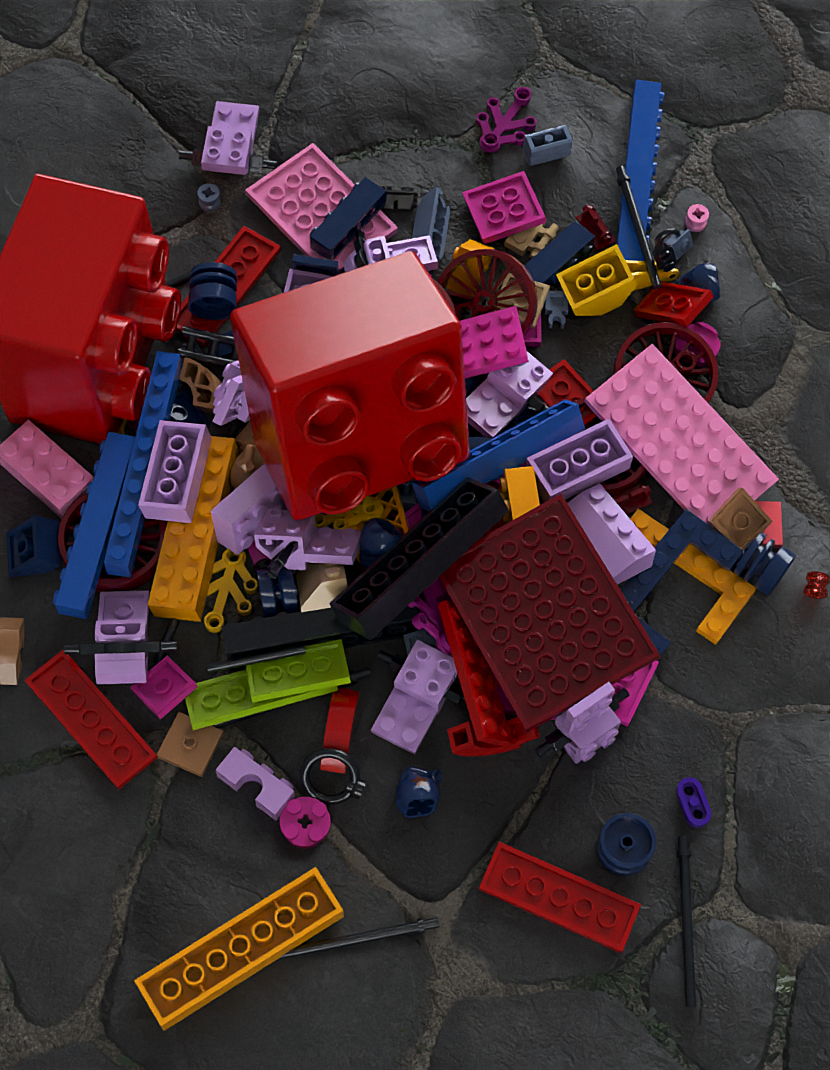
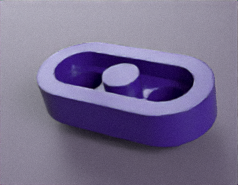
M692 777L682 779L676 788V795L685 819L692 827H704L711 819L712 813L702 785L697 779ZM690 789L693 795H686L684 790ZM693 813H700L701 819H696Z

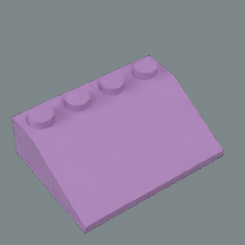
M600 483L579 493L568 502L569 507L616 584L652 567L656 549Z

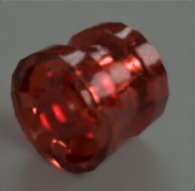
M818 571L808 572L806 574L807 585H805L803 593L814 599L826 598L828 595L826 587L830 583V576Z

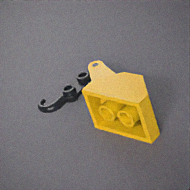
M675 228L666 229L655 238V247L652 254L659 279L662 282L675 280L680 275L675 265L677 259L673 248L669 243L664 242V239L671 234L680 235V231ZM617 244L556 274L575 316H601L620 307L632 291L652 286L645 261L625 260Z

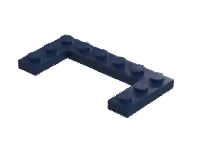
M686 509L655 546L656 552L652 567L629 578L620 590L635 612L690 543L728 572L738 561L743 550ZM637 617L661 657L671 642Z

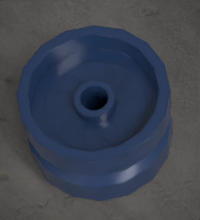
M283 566L277 577L278 582L275 583L267 574L269 568L256 570L265 618L273 617L279 613L278 605H282L283 612H299L297 604L299 598L292 570Z
M631 813L615 815L606 822L597 839L596 852L598 860L606 870L614 875L623 877L636 875L645 869L655 852L656 837L654 829L647 820L639 815Z

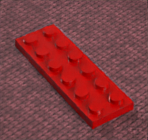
M246 226L241 228L215 261L226 264L237 272L236 308L281 252L280 245ZM188 295L181 304L176 332L181 334L182 326L217 333L228 318L223 320H206L194 316L188 308ZM199 338L196 340L197 344L203 348H206L209 344L208 340Z
M444 600L437 605L476 739L479 742L506 747L512 744L513 741L511 727L507 723L504 714V704L498 694L497 681L493 677L489 664L455 604Z
M64 649L24 680L118 790L158 758L156 753L68 654H64Z
M502 842L498 843L478 889L619 953H622L641 906L640 903Z

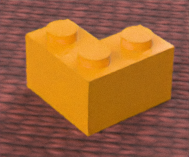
M470 239L455 249L452 260L469 251L495 248ZM482 256L484 272L489 268L492 256ZM477 257L466 261V264L478 284H480ZM460 265L453 272V275L477 292L463 266ZM449 278L446 289L474 296V294L456 281Z

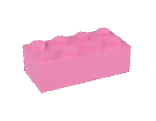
M27 420L0 444V464L61 519L68 508L78 498L87 493L89 482L94 480V477L30 420Z

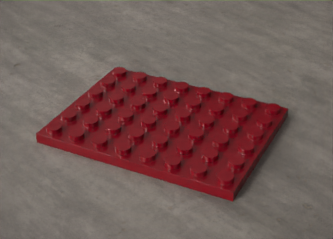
M562 494L555 496L480 538L439 576L526 732L567 711L607 682L613 685L661 658Z

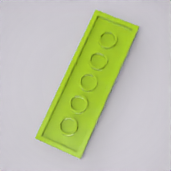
M242 670L196 683L198 687L185 698L192 728L197 730L338 691V688L333 686L252 703L247 670Z

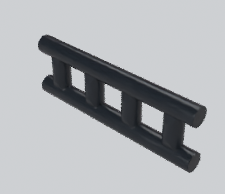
M182 326L181 335L188 337L186 348H178L177 354H180L181 358L184 359L186 357L198 362L226 367L228 364L238 361L233 336ZM197 338L210 341L208 354L194 352ZM219 343L233 346L230 359L217 356Z

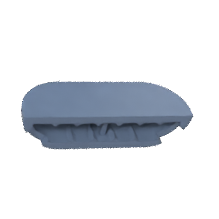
M435 187L419 203L412 238L430 235L437 261H439L444 254L450 208L449 206L446 207L441 196L443 192L438 187Z

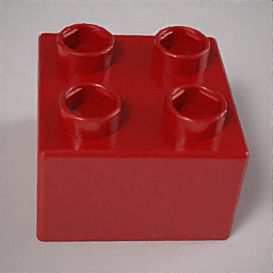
M40 173L35 174L0 254V403L9 422L23 425L27 420H30L40 430L101 445L102 440H106L108 432L119 433L124 419L130 421H138L140 419L151 377V371L144 365L154 340L168 342L173 337L179 322L182 303L180 291L177 288L167 286L165 280L169 261V243L165 237L154 235L147 205L142 197Z
M408 251L234 309L231 312L230 320L254 442L294 520L300 521L320 513L333 515L345 513L358 506L367 496L414 479L425 482L437 480L447 475L457 464L468 460L470 447L461 323L414 251Z

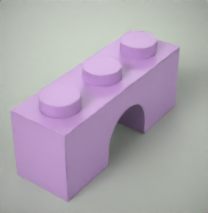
M234 747L217 767V777L235 791H238L248 781L258 782L263 788L255 799L256 806L277 821L287 803L295 798L293 785L284 778L281 780L273 775V770L263 763L261 765L253 761L254 757L245 749L240 751Z

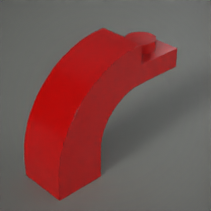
M338 688V691L332 694L323 748H336L349 754L353 723L359 701V691H353L349 688ZM334 758L321 759L320 770L345 774L347 767L341 761Z
M518 717L507 720L511 727L513 743L506 747L477 741L472 722L469 721L449 728L447 732L452 753L460 756H486L511 751L522 747L523 743L540 738L538 727L526 732Z

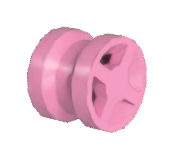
M700 204L689 207L685 218L686 228L692 232L704 230L709 218L708 209Z

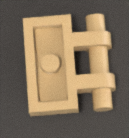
M546 223L521 231L508 236L504 246L521 256H524L528 250L531 252L529 257L532 259L549 242L556 238L559 226L553 223L549 228L545 229ZM537 236L542 238L539 242H534Z

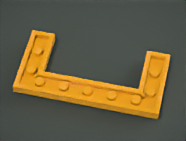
M637 509L630 518L654 548L669 530L640 509ZM689 544L674 564L721 595L696 630V632L716 645L757 588L734 574L731 570L728 572L695 546Z

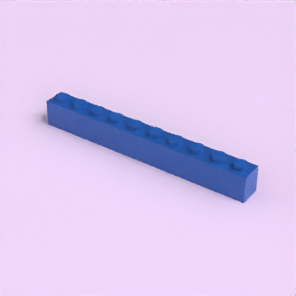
M636 80L632 99L625 171L630 177V187L646 234V230H650L651 217H648V211H652L653 198L649 197L650 193L654 192L655 180H651L652 175L656 174L657 162H653L654 157L657 158L659 145L655 144V140H659L661 127L657 126V122H661L662 109H659V105L663 104L664 92H661V83ZM622 191L616 244L625 260L644 261ZM646 235L649 244V235Z
M157 351L104 560L105 569L109 575L127 578L132 576L146 519L138 504L159 421L170 420L182 369L180 354Z

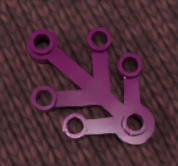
M519 87L515 90L514 102L503 117L499 108V99L491 97L487 100V109L492 112L496 127L492 132L488 124L489 115L487 113L480 112L477 114L476 124L481 127L483 133L479 145L483 151L492 153L496 152L501 145L514 143L517 146H522L524 144V136L526 134L522 131H516L512 135H501L505 131L521 128L533 131L536 128L537 120L533 116L512 121L520 108L530 103V89Z
M429 586L423 591L427 604L418 595L408 605L411 608L417 606L423 612L415 615L412 618V623L416 629L421 630L424 628L436 639V646L439 651L446 655H452L439 608L437 607V604L444 600L452 602V599L449 595L442 594L435 601ZM428 618L435 624V626L428 621Z

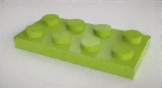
M342 639L305 646L306 654L246 665L252 703L351 683Z

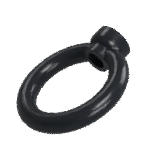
M322 748L312 752L304 760L300 769V781L304 791L309 797L315 798L327 805L340 804L351 797L359 800L366 784L365 780L360 779L359 769L354 759L346 752L336 748ZM324 758H334L345 764L350 773V779L345 790L338 794L329 795L318 791L313 786L310 780V770L317 761Z

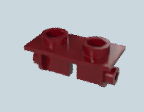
M585 205L582 208L583 213L575 216L578 223L595 236L593 246L597 251L616 243V240L593 206Z
M643 484L637 485L622 494L612 496L626 515L653 504L648 495L651 494V489L648 485L644 486Z

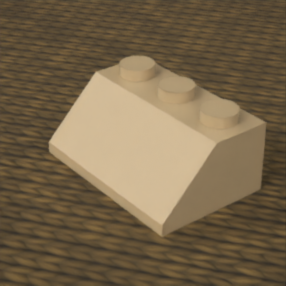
M309 562L306 570H299L296 574L301 612L331 608L329 603L348 587L344 564Z

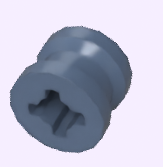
M210 183L202 185L197 191L200 208L207 212L217 210L221 204L218 187Z

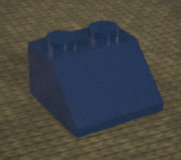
M34 515L6 532L8 576L18 577L45 574L61 565L58 545V521Z

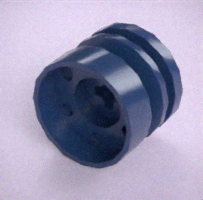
M218 262L201 263L191 269L188 298L189 311L194 316L206 320L229 318L231 312L236 309L237 272L232 267Z
M761 532L742 552L734 574L740 576L747 569L748 572L744 580L748 582L754 575L758 576L755 588L769 596L791 566L796 554L784 546L776 553H773L772 548L775 540L771 539L764 547L763 543L767 535Z

